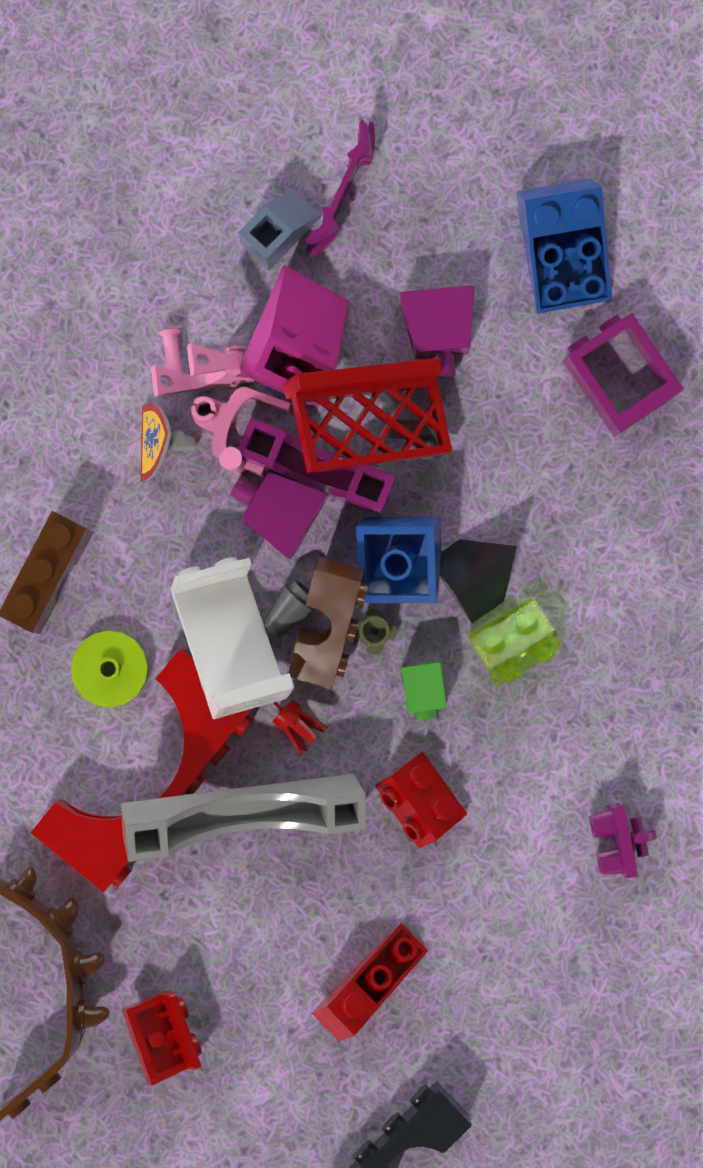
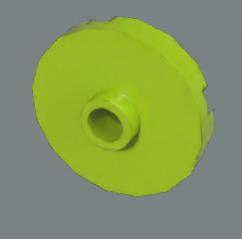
M107 630L92 634L80 643L72 658L71 675L74 686L84 699L96 706L112 708L129 703L139 695L148 679L149 664L146 652L135 639L122 632ZM109 661L116 667V671L112 676H106L103 672L104 664Z

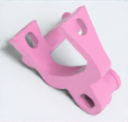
M171 328L158 332L163 337L166 368L157 365L151 367L155 397L172 396L183 392L207 391L217 386H244L254 382L253 379L240 373V364L247 350L246 346H230L223 349V352H219L196 344H188L189 375L182 373L177 336L181 330ZM196 356L203 357L206 365L199 364ZM160 377L167 378L169 386L162 385Z
M240 387L235 390L227 404L205 396L195 399L193 407L191 406L192 418L199 427L214 433L212 452L219 460L221 466L231 470L237 476H243L250 472L265 478L268 471L264 467L243 460L242 454L237 448L228 447L233 425L239 413L251 401H257L288 415H291L294 410L291 403L248 387ZM205 408H211L212 414L209 413L207 416H201Z

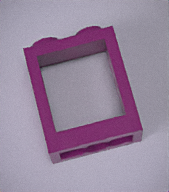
M633 313L623 319L617 314L599 327L602 333L589 340L587 336H584L567 348L570 354L563 361L613 437H616L684 390ZM625 331L662 386L619 414L582 359Z

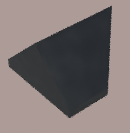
M459 539L442 551L440 579L471 624L504 602L517 546Z

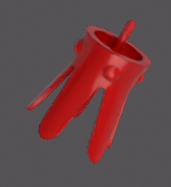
M294 700L284 709L277 702H274V705L281 712L272 722L276 724L278 729L285 731L300 756L303 754L302 750L307 751L304 739L310 743L316 740L315 734L310 729H316L324 733L323 728H329L326 724L303 712L301 705Z

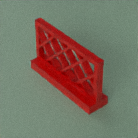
M434 358L299 373L284 383L286 400L292 399L307 474L444 455L452 452L437 376L442 373L440 359ZM427 388L430 404L426 411H423L409 400L415 389ZM407 390L404 395L401 392H399ZM380 393H387L399 402L391 416L374 404ZM364 395H371V397L368 399ZM346 397H352L364 407L356 420L338 408ZM329 399H336V401L333 404L329 401ZM316 401L328 411L320 425L307 416L305 402ZM404 407L420 419L412 433L396 421ZM369 411L385 423L377 437L360 425ZM333 415L350 428L342 442L325 430ZM425 424L436 431L439 446L429 447L417 437ZM390 428L407 440L400 451H394L382 442ZM355 432L372 445L365 456H358L347 447ZM319 437L336 449L330 461L317 462L314 444ZM413 445L417 449H410V447ZM377 449L382 452L381 454H374ZM341 454L347 457L344 459H339Z

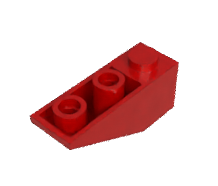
M400 923L325 997L312 1014L338 1042L355 1036L428 950Z

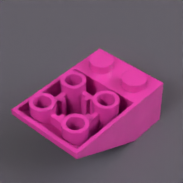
M284 265L242 359L240 373L285 396L283 384L296 374L335 370L349 300ZM316 401L305 402V405H320Z

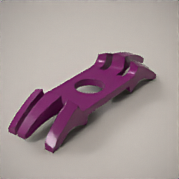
M360 119L358 144L347 153L349 158L347 172L331 207L322 208L323 221L321 226L313 231L305 240L306 243H309L305 250L310 252L309 256L312 258L328 248L340 234L339 225L335 218L359 167L363 165L369 166L373 160L375 128L371 121L367 127L365 121Z

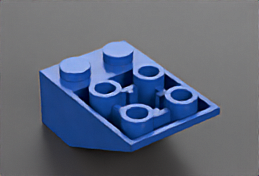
M590 178L517 191L520 226L537 314L611 301L602 186Z

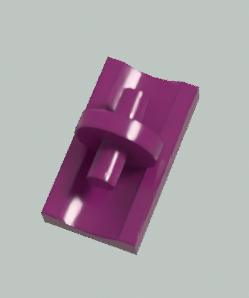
M619 803L607 805L608 810L589 816L593 837L613 835L615 843L614 849L596 852L599 872L601 874H621L625 878L638 877L632 844H635L637 857L649 856L647 842L657 839L656 830H644L642 817L630 818L633 832H630L625 806H620Z

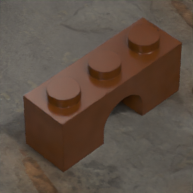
M51 511L0 609V617L31 633L41 634L58 602L56 595L64 577L72 566L77 565L94 532Z
M319 557L314 569L305 606L323 611L329 617L332 626L324 631L300 629L288 671L291 678L331 689L333 688L336 676L344 678L350 655L342 652L345 641H354L359 623L358 619L352 618L355 605L363 607L369 585L361 582L365 569Z

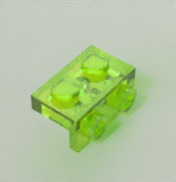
M534 598L529 599L467 635L471 646L487 669L495 686L516 680L523 671L537 663L549 661L562 648L555 628Z

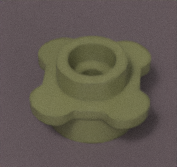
M370 609L366 613V618L358 624L354 639H360L367 646L369 654L377 655L382 651V646L388 639L396 637L397 628L394 624H388L382 618L380 610ZM372 628H376L378 630L377 635H372L370 633Z

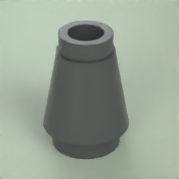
M297 580L290 586L285 585L267 615L266 620L263 622L264 627L274 636L280 638L312 613L315 609L305 606L309 589Z

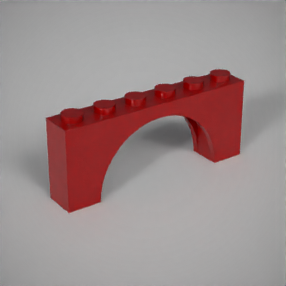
M179 649L155 678L173 699L180 714L184 733L183 754L178 771L169 787L159 798L181 796L185 793L188 795L195 794L206 780L201 775L210 762L217 766L231 749L225 743L233 733L236 732L241 736L255 719L250 714L254 709L252 708L213 720L193 657L185 649ZM60 799L51 806L30 832L103 893L111 884L118 889L132 872L127 866L129 862L123 839L122 815L103 816L87 813Z

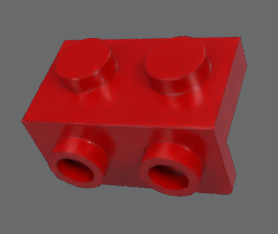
M423 751L375 785L380 793L382 803L389 810L393 811L403 825L405 835L412 842H415L419 848L437 841L468 815Z
M162 991L121 1009L148 1085L153 1086L186 1069L194 1071L201 1068L198 1057L202 1054L201 1046L195 1034L189 1031L185 1020L189 1017L188 1009L181 996H177L175 992Z

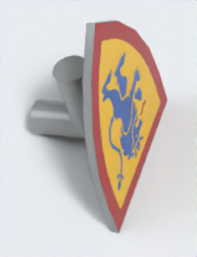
M156 403L142 406L140 482H146L152 479L159 471L167 450L193 452L195 449V438L193 436H185L180 430L171 432L169 421L163 408Z

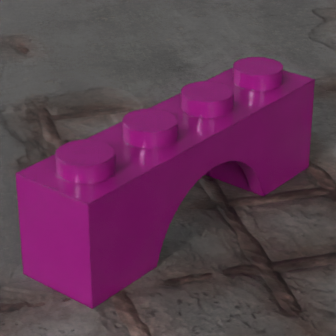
M250 417L237 448L241 452L243 460L262 466L271 473L322 491L327 496L381 517L396 476L369 465L307 474L300 440L284 430ZM314 447L317 462L330 461L333 454Z

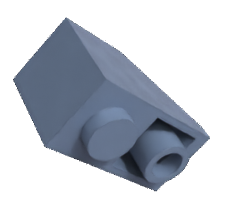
M292 189L267 203L238 232L241 245L269 271L321 218V214L297 191Z

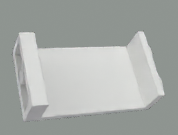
M236 557L225 558L218 561L214 567L203 570L198 566L186 568L180 571L178 576H175L170 589L213 720L287 699L294 689L290 674H280L249 584L247 574L252 566L250 558L238 561Z

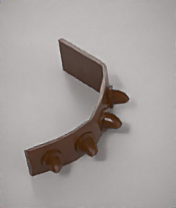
M33 867L27 868L18 880L11 879L10 882H7L0 878V895L19 905L38 919L61 945L67 984V1037L63 1055L0 1108V1121L7 1115L13 1120L31 1104L28 1097L38 1088L42 1093H45L62 1078L58 1071L76 1053L81 1036L85 1033L86 1028L101 1024L109 1017L110 1013L107 1007L89 1006L88 1000H83L82 984H86L87 978L95 974L104 964L105 960L104 955L100 952L83 955L81 951L77 950L75 939L71 934L73 933L71 926L77 917L78 902L74 898H69L56 910L52 907L50 909L34 898L36 893L33 891L37 877Z

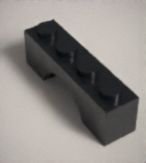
M438 1081L430 1088L424 1085L412 1096L410 1100L412 1106L402 1116L397 1112L386 1121L382 1127L384 1134L374 1143L371 1140L366 1141L356 1151L353 1157L356 1161L349 1168H386L396 1155L415 1147H426L445 1153L472 1126L470 1115Z

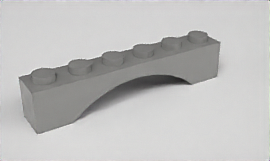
M353 773L121 803L123 839L128 862L168 857L201 840L243 830L266 828L296 829L326 835L366 830L365 792Z

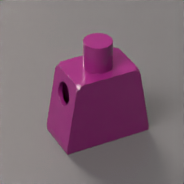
M474 285L400 292V308L414 358H439L442 373L437 376V379L455 376L454 355L468 354L470 349Z
M268 472L260 486L241 475L230 493V496L248 506L241 518L242 521L290 561L328 499L327 494L271 472Z

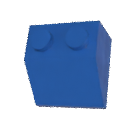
M441 516L364 517L356 526L358 568L365 569L361 582L369 584L364 603H437L442 557Z

